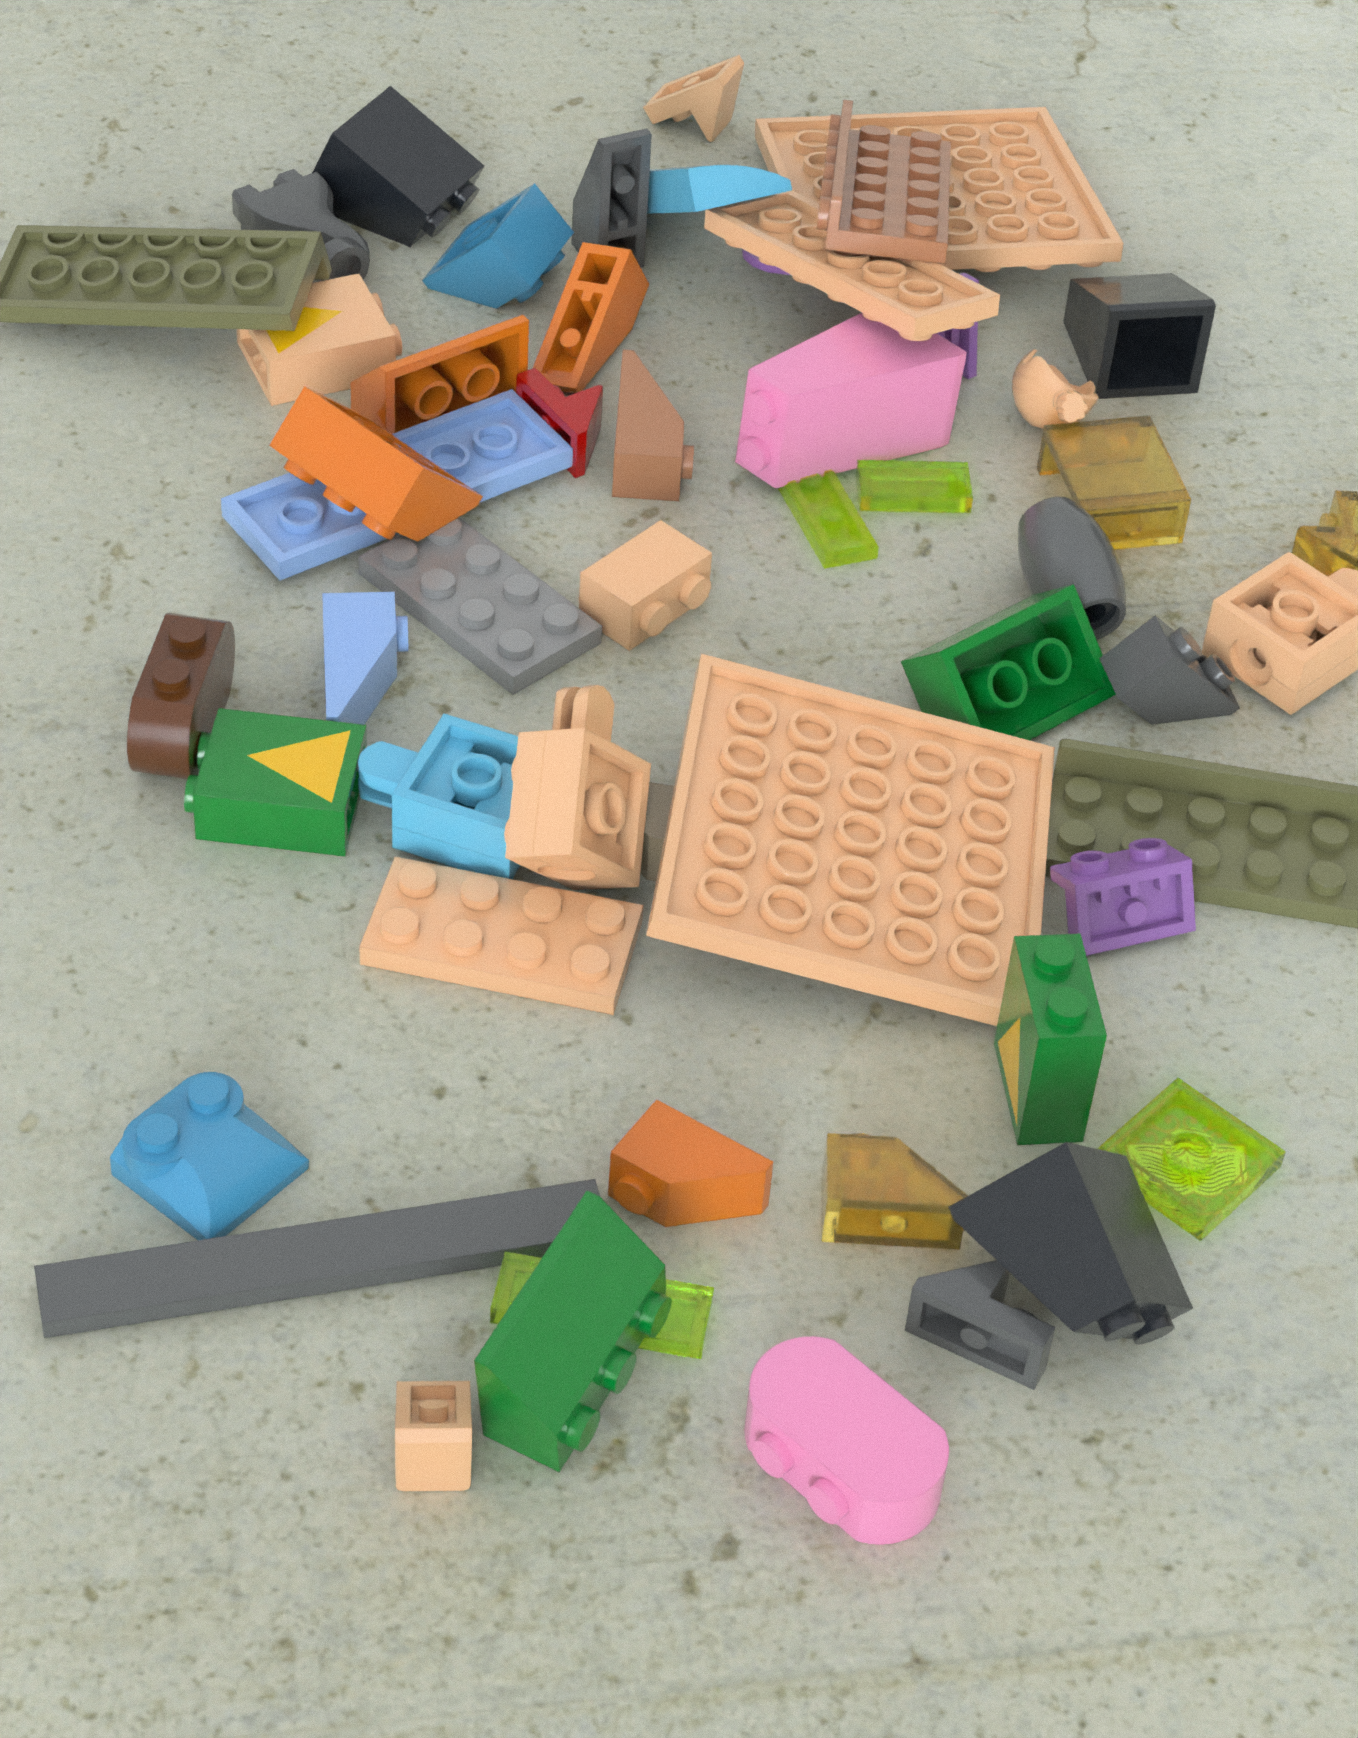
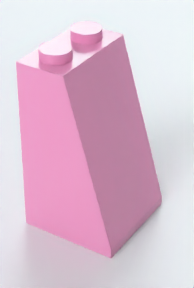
M862 312L748 370L735 462L776 489L941 448L949 444L967 352L937 333L925 341L904 339L897 330L881 322L866 319Z

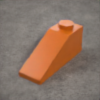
M583 242L533 365V368H536L552 385L558 386L564 392L577 393L582 391L633 328L648 290L649 282L631 249Z

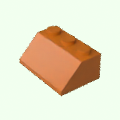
M520 315L370 371L350 382L351 409L366 416L393 434L513 389L516 392V374L528 370L529 319L524 315Z
M305 386L269 445L288 458L283 467L284 469L310 485H314L318 479L327 486L322 494L325 498L351 513L355 507H358L366 513L362 523L389 540H392L397 532L419 542L477 507L483 498L481 494L366 416Z

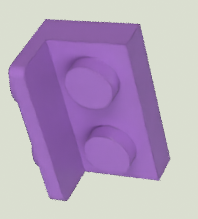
M1144 838L1129 843V849L1108 854L1102 851L1079 852L1071 856V862L1051 866V880L1065 889L1068 934L1081 933L1087 956L1196 931L1192 859L1168 845L1165 840Z

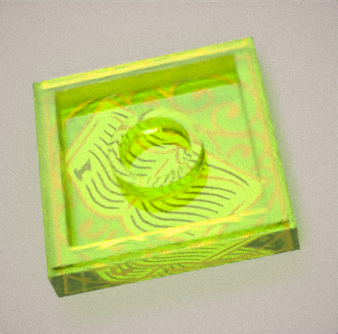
M1178 1077L1097 1148L1125 1155L1147 1204L1199 1241H1202L1282 1166L1286 1153L1285 1150Z

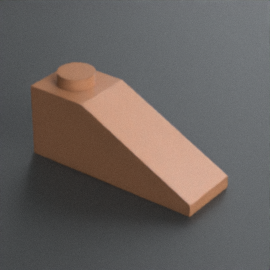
M623 349L614 449L612 497L679 501L681 479H692L694 446L683 445V419L635 351Z

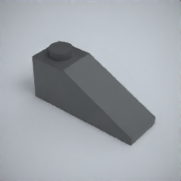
M647 128L598 139L573 199L572 230L574 233L571 238V244L578 253L583 242L631 249L640 268L644 267L652 134Z

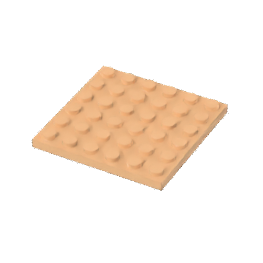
M1046 107L852 115L850 126L852 130H860L865 125H876L889 129L893 135L911 137L913 132L925 131L940 135L943 141H951L948 247L945 264L940 265L950 270L975 269L981 272H996L1002 267L1025 266L1034 270H1045L1052 265L1077 264L1082 267H1098L1103 262H1121L1123 241ZM831 116L756 119L755 139L768 171L790 179L793 191L820 203Z
M701 653L693 682L646 936L997 1026L1014 936L1041 935L1055 747Z

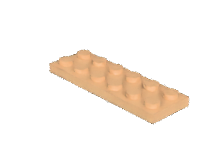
M793 190L705 210L704 229L725 239L727 245L742 248L757 256L761 263L776 266L791 274L795 281L810 284L827 293L829 299L846 303L863 312V316L866 319L881 322L897 330L904 339L925 341L930 339L935 333L952 328H970L974 325V322L998 316L1000 294L938 263L825 250L827 231L816 230L819 203Z

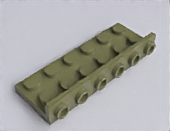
M17 225L0 261V322L295 331L313 280L329 279L332 268L321 231Z
M1072 739L1060 740L1052 779L1046 877H1051V866L1071 862V856L1076 853L1102 851L1108 854L1129 849V843L1138 839L1157 838L1165 840L1168 845L1192 859L1194 901L1358 928V786Z

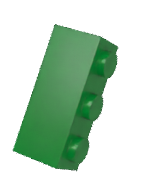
M1074 584L1034 594L900 661L921 712L1026 740H1031L1116 695L1099 659L1103 654Z
M585 1192L474 1360L483 1435L559 1473L574 1449L582 1452L590 1444L599 1425V1409L610 1392L619 1394L625 1388L636 1364V1350L646 1335L654 1338L661 1331L672 1304V1299L666 1296L665 1264L600 1196L592 1192Z

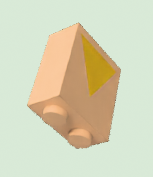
M360 274L312 283L295 331L237 329V343L271 406L296 401L304 386L322 395L351 389L350 382L380 366L396 361V357L402 355V340L397 326L394 323H388L384 316L379 295L377 293H370Z

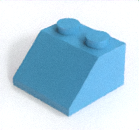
M534 183L468 224L422 281L428 289L495 309L514 298L519 303H522L542 287L544 282L540 279V276L549 272L564 258L565 254L561 249L573 235L574 231Z

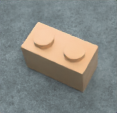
M660 520L580 572L579 609L602 625L603 634L630 651L649 637L660 634L668 624L690 609L698 608L709 597L711 590L712 552Z

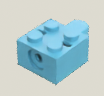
M444 713L419 752L379 741L368 746L360 753L358 759V789L360 798L392 809V848L457 869L513 879L520 867L519 864L505 858L506 842L504 836L505 826L510 817L513 790L511 768L517 753L518 736Z

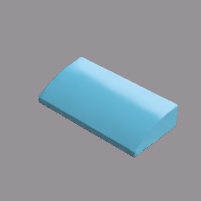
M739 165L650 169L647 214L698 212L792 191L791 181L773 172Z

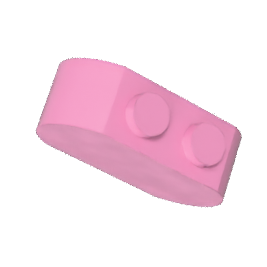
M813 1336L790 1339L772 1347L758 1360L750 1378L744 1434L748 1450L753 1453L755 1460L766 1473L775 1478H783L807 1499L810 1507L819 1518L826 1523L837 1524L858 1542L876 1545L898 1543L912 1538L930 1524L940 1504L949 1458L948 1439L945 1430L833 1339Z

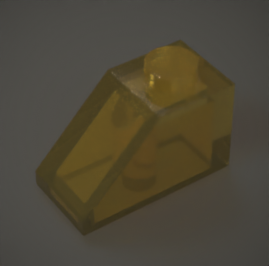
M827 1133L821 1175V1242L960 1250L964 1229L953 1220L948 1207L967 1197L966 1193L897 1137L871 1136L864 1133Z

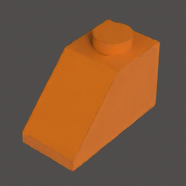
M656 1099L610 1153L608 1196L617 1200L629 1212L644 1215L664 1227L759 1215L769 1205L774 1162Z

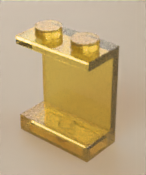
M1150 415L1074 422L1072 424L1044 425L1037 463L1039 475L1061 474L1072 500L1097 521L1108 536L1114 550L1179 544L1183 542L1192 499Z

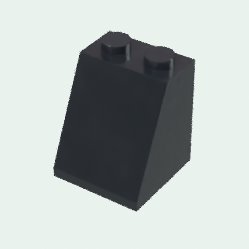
M389 86L331 134L312 173L318 172L330 186L333 193V212L336 218L411 247L425 234H428L431 238L436 236L450 219V212L453 209L461 213L472 203L480 190L474 184L485 165L392 86Z
M1173 273L1070 279L1063 322L1087 382L1092 381L1095 385L1094 394L1097 393L1098 399L1198 393L1216 304L1212 298Z
M1065 1142L948 1207L953 1220L1073 1332L1101 1335L1105 1341L1126 1338L1133 1339L1137 1345L1145 1344L1170 1333L1175 1328L1172 1319L1193 1309L1125 1155Z

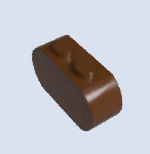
M176 613L165 614L132 696L127 729V756L132 771L188 779L189 775L199 774L197 753L202 732L211 733L218 708L225 709L230 696L235 662V634L230 621Z

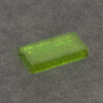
M857 460L855 477L859 511L971 513L973 493L968 462Z

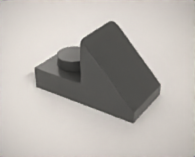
M997 1260L919 1277L912 1287L905 1331L1035 1390L1046 1370L1055 1327L1039 1320L1032 1313L1024 1309L1012 1308L1003 1303L1010 1272Z

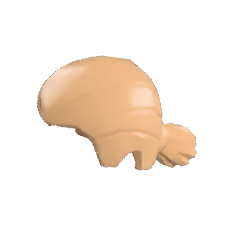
M1033 349L1021 359L1012 378V393L1018 411L1030 425L1042 429H1063L1079 422L1089 413L1099 398L1097 393L1094 394V383L1089 381L1081 386L1070 384L1055 366L1047 364L1041 356L1033 358L1037 350Z

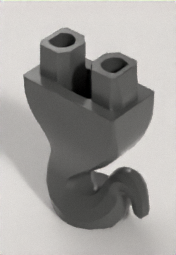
M291 169L278 174L277 178L273 181L272 188L259 192L249 184L233 191V214L241 223V230L321 231L332 268L329 279L360 274L362 279L366 277L370 263L368 244L358 232L336 218L333 212V193L328 183L318 172L302 176L295 169Z

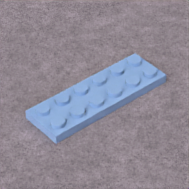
M513 389L392 434L481 494L483 498L480 502L570 468L573 465V448ZM287 473L221 498L222 517L279 581L386 539L362 523L366 513L358 507H355L351 513L325 498L322 494L327 486L318 479L314 485H310L293 474Z

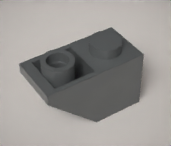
M1156 615L1099 658L1118 699L1151 725L1227 716L1240 709L1230 688L1235 679L1227 665L1216 654H1212L1207 658L1202 654L1195 639L1183 627H1179L1174 631Z

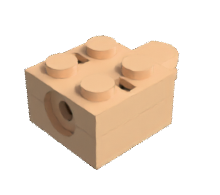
M1287 552L1213 600L1202 654L1207 658L1212 654H1216L1227 665L1233 676L1292 715L1358 670V571L1341 568L1327 577L1291 552Z
M588 685L582 688L564 687L558 690L555 698L552 730L519 732L517 753L511 768L513 790L510 817L504 832L506 842L505 858L573 890L639 887L651 763L611 742L615 705L610 693L600 685Z

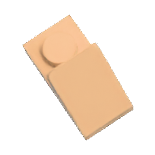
M740 55L668 82L658 90L643 109L652 124L671 117L674 122H679L693 115L709 142H713L732 118L744 62Z
M397 1381L395 1414V1478L397 1490H468L471 1486L472 1459L470 1381Z

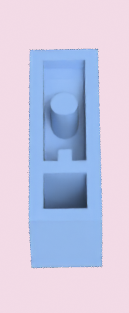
M395 592L322 593L326 720L365 725L397 677V652H408V617L396 616Z

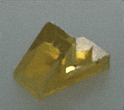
M1335 490L1330 512L1322 513L1319 526L1303 525L1297 529L1291 553L1327 577L1341 568L1358 571V492Z

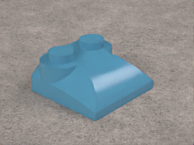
M203 1072L185 1079L133 1119L126 1127L123 1137L111 1154L110 1165L111 1174L196 1240L227 1236L308 1170L309 1159L244 1104L243 1091L237 1081L222 1073Z

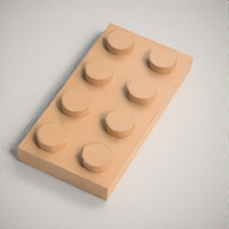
M394 857L359 947L360 965L614 1015L641 929L644 905Z

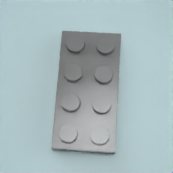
M461 518L455 519L419 542L399 534L392 540H388L359 556V574L381 592H395V603L512 695L601 644L602 625Z

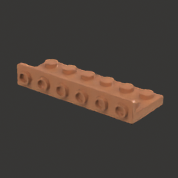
M843 100L841 115L831 114L816 227V230L827 231L825 250L945 264L949 228L951 141H943L940 135L925 131L913 132L911 137L893 135L889 129L876 125H865L860 130H852L850 126L853 101Z

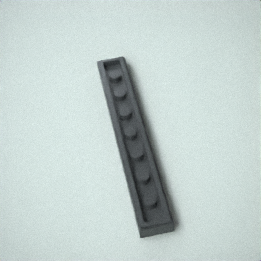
M596 1179L36 1265L34 1270L44 1338L542 1259L585 1192L589 1191L600 1196Z

